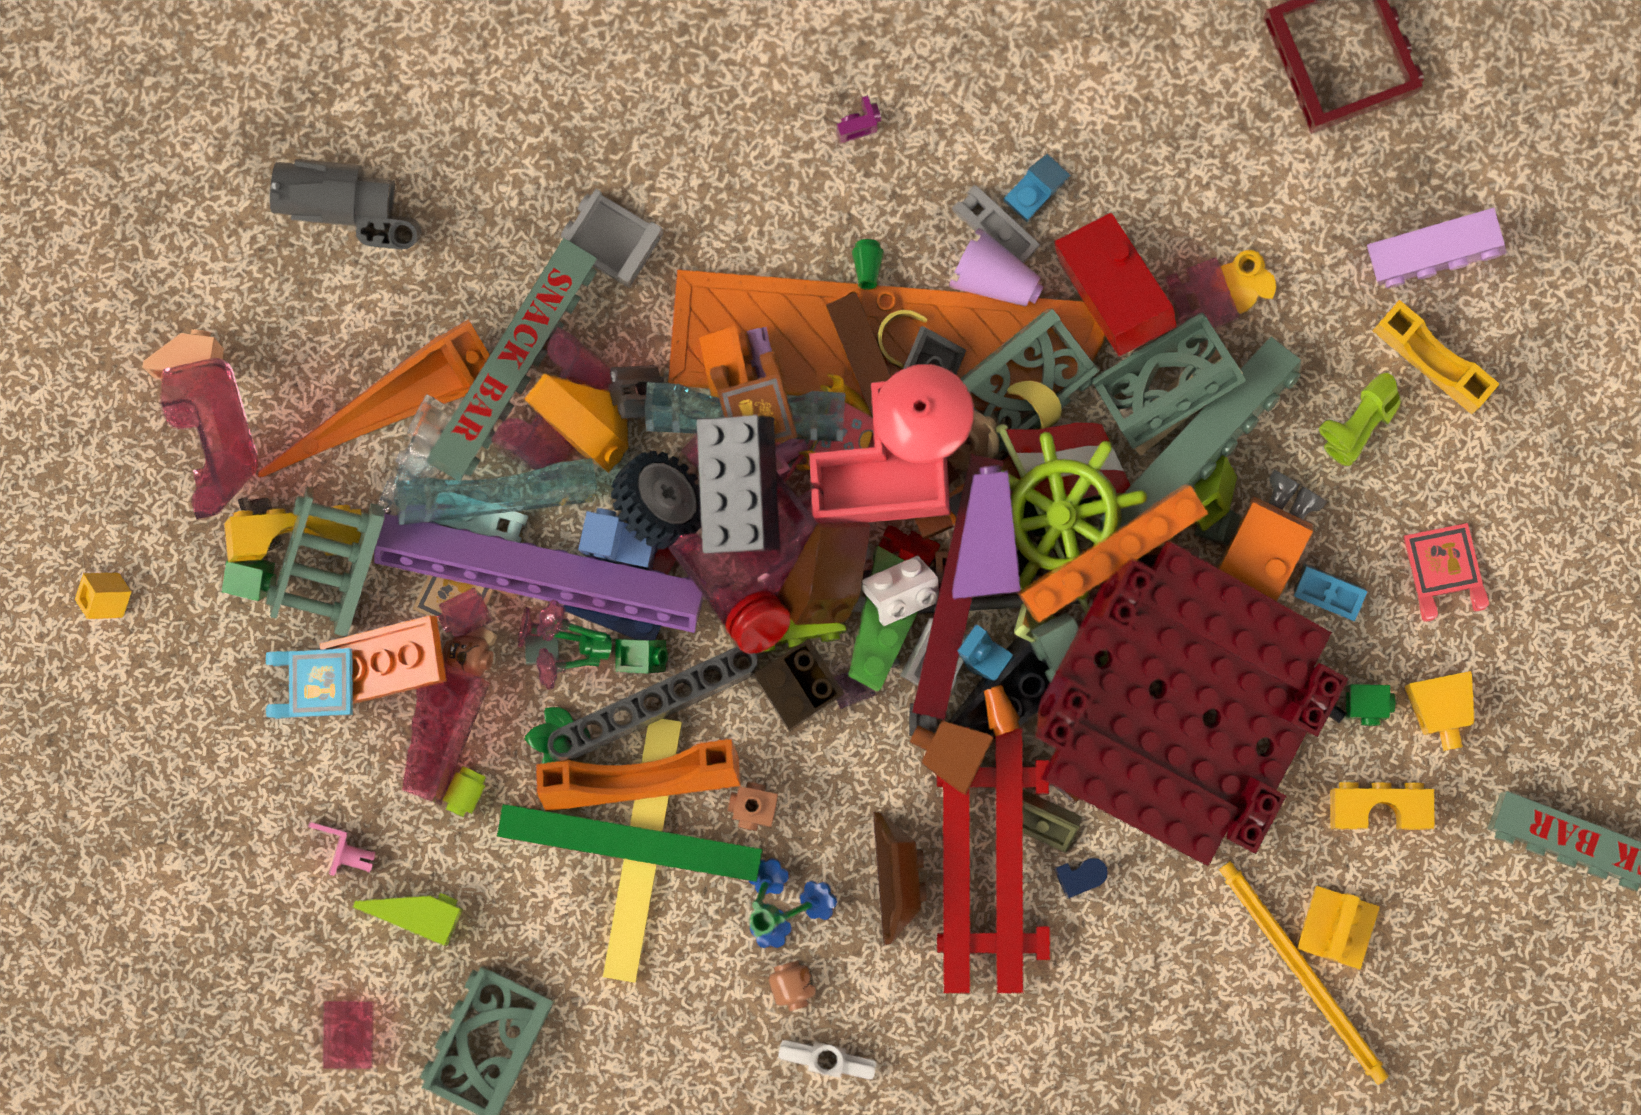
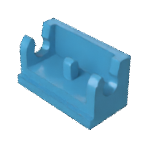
M1304 563L1300 579L1294 587L1293 596L1355 621L1368 591L1364 587Z

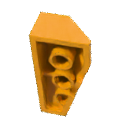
M544 373L524 399L581 455L607 473L620 462L623 454L629 448L627 418L621 419L617 405L613 406L610 391L594 389L590 385L576 384L568 379Z

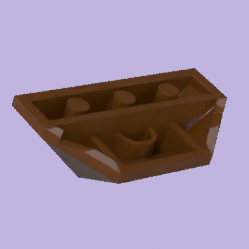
M873 812L883 944L891 945L921 910V902H927L926 883L919 882L918 869L924 868L923 849H916V842L884 814Z

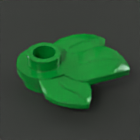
M549 707L545 708L544 711L546 723L533 727L524 738L532 748L544 753L542 763L556 762L550 757L548 752V739L551 733L574 722L570 713L565 709ZM585 727L583 731L584 735L587 738L591 739L590 732ZM561 738L555 741L553 747L559 753H567L571 750L572 744L567 739Z

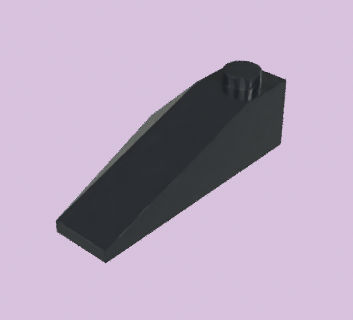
M1018 636L1006 649L1013 656L995 681L983 677L948 723L969 727L971 730L988 734L995 739L996 736L993 729H989L986 698L983 691L1000 685L1003 686L1004 692L1020 717L1018 720L1019 725L1027 722L1029 717L1039 712L1040 701L1050 684L1045 673L1050 669L1046 660L1040 661L1031 642Z

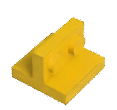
M1315 886L1296 948L1361 970L1380 906L1362 901L1360 897L1348 893L1341 894Z

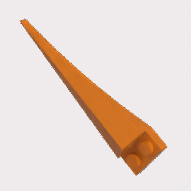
M469 319L443 335L435 337L258 472V477L267 476L389 424L465 397L490 357Z

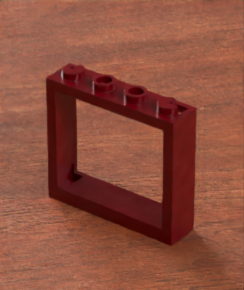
M1290 0L1267 9L1263 19L1311 134L1416 95L1423 87V72L1418 64L1414 65L1410 55L1412 53L1411 43L1406 35L1402 36L1398 26L1400 23L1399 14L1394 6L1389 5L1388 0L1372 1L1406 82L1326 113L1322 110L1284 17L1326 0Z

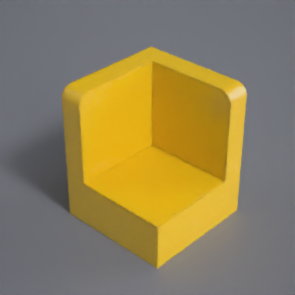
M117 572L83 573L75 601L87 619L122 618L126 611L131 590Z

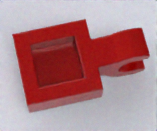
M888 525L883 534L887 538L883 537L879 544V547L890 553L900 552L898 557L905 561L919 556L928 567L931 566L935 558V552H938L941 544L929 538L923 540L922 536L914 531H911L908 536L891 525Z

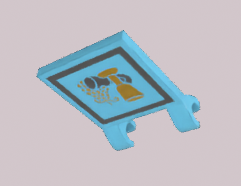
M351 648L274 651L266 653L267 665H289V704L266 705V717L283 719L353 715Z

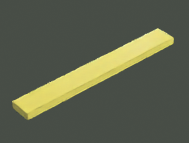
M662 718L648 725L641 763L676 755L682 722ZM669 796L634 800L630 826L663 832ZM626 859L623 861L603 973L605 978L636 983L657 867L655 864Z

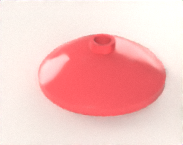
M929 364L910 366L894 374L879 391L874 406V424L883 444L899 458L915 463L939 461L954 453L968 437L974 419L972 398L962 380L943 367ZM919 403L926 404V409L923 412H916L915 406Z

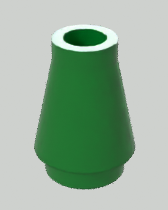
M874 239L859 240L855 243V248L852 250L858 287L865 290L877 287V279L884 254L881 244Z

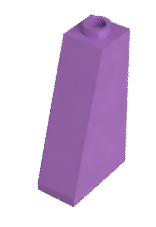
M1000 466L980 468L979 475H973L952 588L953 598L1020 591L1008 471L1000 472Z

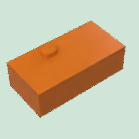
M1253 496L1217 568L1271 599L1278 601L1313 532V525Z

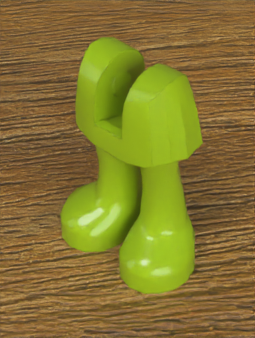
M1383 373L1372 380L1361 392V402L1355 413L1345 423L1342 424L1329 419L1320 425L1319 432L1327 440L1324 449L1338 463L1344 466L1352 465L1360 456L1374 428L1381 421L1389 424L1401 404L1396 379L1393 375Z

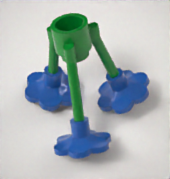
M770 858L767 861L761 859L757 882L748 881L755 885V889L758 892L756 900L752 903L755 911L752 912L749 919L750 932L756 937L757 944L762 948L769 946L775 948L782 947L786 941L785 936L789 935L792 930L791 924L787 919L804 911L812 919L819 917L822 920H827L831 918L833 914L832 909L837 905V899L831 893L828 883L807 882L804 886V892L800 895L801 905L783 912L772 904H764L763 900L765 895L770 892L779 894L783 891L784 883L788 881L789 873L786 869L781 868L779 860L775 858Z

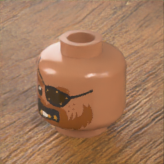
M457 634L452 640H448L444 645L442 653L444 665L447 666L450 674L470 679H478L485 670H490L494 658L493 651H489V645L484 638L466 634Z
M799 960L773 967L775 972L769 976V984L776 1005H788L789 1011L807 1007V999L812 998L816 994L809 966L800 965Z

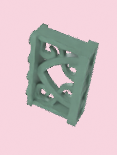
M1046 309L960 379L967 387L969 393L971 392L989 403L982 414L983 416L990 417L993 409L997 406L1001 408L997 417L999 424L1003 417L1008 416L1012 421L1009 429H1037L1041 426L1040 418L1027 400L1004 397L1010 385V372L1006 365L1009 360L1023 367H1038L1042 365L1041 384L1046 385L1051 390L1054 384L1064 387L1056 393L1061 403V409L1071 401L1068 396L1075 390L1079 389L1081 392L1091 386L1094 375L1100 370L1067 330L1057 313L1053 309ZM1050 327L1065 344L1066 349L1053 352L1047 333ZM1032 347L1034 349L1033 356L1041 353L1042 358L1028 361L1024 357V351L1026 348ZM1064 355L1074 358L1078 365L1075 376L1070 379L1063 378L1062 370L1069 366L1066 364L1055 365V358ZM995 374L1000 375L1003 379L1002 386L997 394L992 391L998 385L993 386L990 383L991 377ZM1018 411L1032 412L1021 420L1020 413ZM997 433L999 437V452L1002 449L1008 452L1000 433Z
M1203 312L1188 319L1185 323L1160 336L1154 342L1092 379V383L1132 449H1135L1246 381L1235 360ZM1208 340L1206 350L1198 356L1201 351L1200 343ZM1217 350L1222 359L1213 364L1208 360ZM1173 366L1186 368L1180 376L1179 386L1169 392L1157 389L1148 391L1159 368ZM1120 392L1126 396H1133L1124 400L1114 398ZM1132 407L1133 414L1124 419L1118 409Z
M481 966L479 971L472 970L464 987L469 990L464 1002L460 1000L456 1002L450 1015L454 1022L449 1032L442 1031L435 1045V1048L440 1051L434 1062L428 1060L420 1079L424 1080L423 1089L477 1115H500L555 1001ZM490 984L499 986L504 994L503 1008L496 1009L497 1000L492 993L491 1001L488 1004L482 1003L480 1001L481 990ZM511 990L536 1002L534 1010L510 1008ZM473 1004L475 1010L480 1014L464 1022ZM507 1019H513L510 1028L518 1026L520 1029V1034L516 1038H510L506 1033ZM500 1020V1038L504 1045L513 1052L510 1059L506 1057H492L476 1067L469 1049L468 1033L484 1024ZM456 1039L459 1056H447ZM494 1064L499 1067L500 1075L497 1078H491L489 1072H487L484 1078L482 1077L481 1073L488 1066ZM447 1065H453L456 1073L450 1078H459L466 1073L468 1079L460 1087L448 1088L441 1080V1072ZM473 1084L489 1100V1103L485 1108L460 1094Z

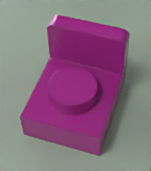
M868 95L863 96L861 101L865 115L860 116L858 113L850 114L843 117L840 123H837L836 132L840 144L877 133V122L882 121L877 103L871 104Z

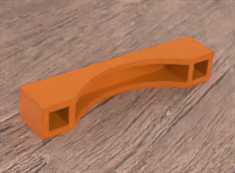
M1184 484L1157 501L1138 517L1101 542L1044 574L1017 593L1034 620L1041 622L1108 579L1130 558L1134 560L1139 559L1207 515L1208 512L1191 485Z
M732 739L698 743L674 756L640 764L597 765L571 760L536 764L537 795L545 811H554L740 786L739 756Z

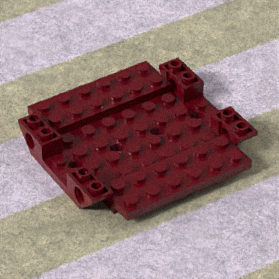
M1166 541L1152 569L1130 558L1102 584L1040 701L1036 738L1056 748L1041 779L1208 867L1226 833L1228 840L1256 854L1286 798V795L1277 791V788L1305 735L1309 733L1316 737L1319 736L1349 679L1321 663L1315 666L1332 632L1171 542ZM1100 650H1106L1108 653L1107 663L1102 667H1097L1094 663L1096 653ZM1160 679L1163 685L1162 691L1159 695L1152 697L1149 693V686L1154 680ZM1208 709H1214L1216 712L1214 723L1205 726L1203 723L1204 713ZM1267 738L1269 740V748L1264 754L1259 755L1256 751V745L1260 739Z

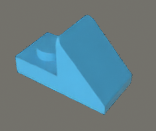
M1046 154L1027 170L1024 178L1005 196L1003 201L1028 222L1071 175Z
M975 625L957 651L970 672L992 681L999 677L1013 656L1011 652L993 642L988 632L978 625Z

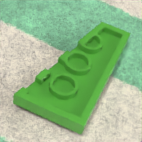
M877 546L874 549L873 565L869 577L905 560ZM866 596L865 605L862 607L859 634L856 636L849 677L875 691H879L918 612L883 626L879 621L878 608Z

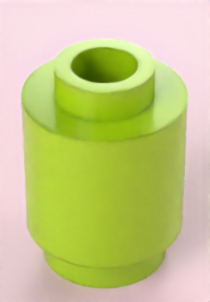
M462 766L459 773L455 772L442 799L448 803L445 809L461 817H464L466 812L472 814L485 788L483 783L486 777Z

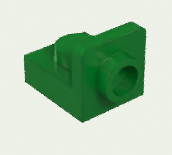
M616 639L615 672L650 674L666 671L668 651L665 639Z

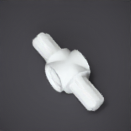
M782 1040L778 1053V1058L781 1060L808 1065V1071L841 1078L843 1073L870 1080L873 1079L876 1070L875 1060L846 1054V1048L814 1041L813 1046ZM824 1050H831L837 1056V1063L831 1069H823L818 1064V1056Z

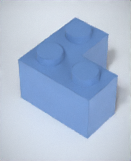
M597 508L596 513L586 512L578 548L581 553L586 557H596L601 561L615 564L624 563L638 569L653 570L657 544L650 547L646 545V538L642 541L636 539L637 532L633 530L629 533L625 528L629 523L620 522L615 511Z

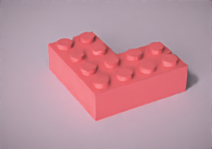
M886 382L871 383L873 423L875 401L879 391ZM919 403L915 406L916 412H923L926 409V404ZM875 424V447L809 454L811 483L815 488L811 489L813 519L816 523H869L951 515L947 457L930 463H915L899 458L883 444L877 434Z

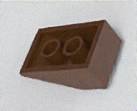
M867 522L817 523L777 595L781 604L789 611L790 619L795 625L845 623L850 617L860 597L871 528Z

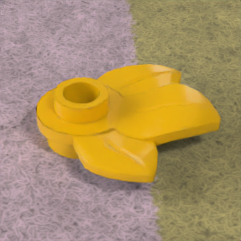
M1244 250L1237 254L1233 263H1228L1218 268L1211 282V291L1215 293L1229 292L1232 306L1237 313L1242 314L1253 307L1258 296L1265 299H1273L1276 292V280L1274 275L1265 269V261L1260 253L1254 250ZM1247 262L1255 264L1254 270L1250 272L1245 271L1243 266Z

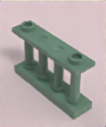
M306 486L304 496L298 495L296 498L293 514L297 515V519L276 586L270 585L265 604L270 605V617L277 619L281 605L330 617V621L334 622V634L347 637L385 518L384 506L371 503L368 513L362 512L361 515L313 503V487ZM308 515L358 528L357 531L362 532L359 542H353L352 545L304 533ZM299 545L347 557L348 561L352 562L349 573L343 572V575L295 563L294 560ZM290 575L338 587L339 591L343 592L340 603L334 602V604H329L286 593L285 590Z

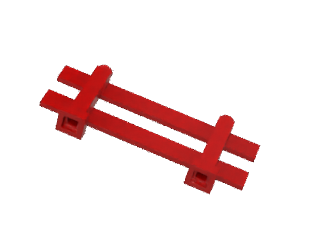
M1022 727L996 736V767H979L966 795L960 793L937 776V788H943V933H937V953H943V993H970V953H997V993H1023V953H1036V960H1050V926H1036V933H1023L1022 788H1036V795H1049V782L1041 779L1049 764V760H1036V767H1022ZM970 788H996V933H970Z

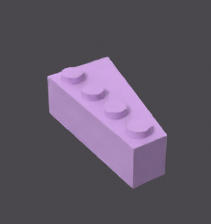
M1495 208L1367 244L1377 283L1379 286L1385 285L1387 289L1405 284L1404 279L1416 276L1418 279H1425L1436 275V271L1448 268L1456 270L1468 266V263L1480 260L1487 261L1507 254Z

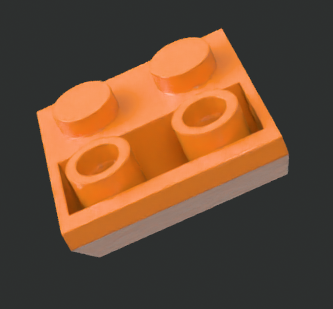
M737 326L728 327L699 337L713 404L720 403L717 390L710 375V369L721 365L727 367L731 387L754 380L752 366H745L743 359L744 356H749L745 333L738 334Z

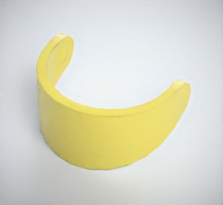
M899 310L889 314L881 323L878 331L877 343L886 361L901 369L905 365L890 357L885 351L882 343V333L886 325L897 317L910 316L919 321L927 322V318L911 310Z
M1022 381L1008 387L1007 391L1009 394L1023 397L1035 409L1041 422V426L1037 429L1052 427L1060 419L1062 413L1060 400L1046 385L1035 381Z

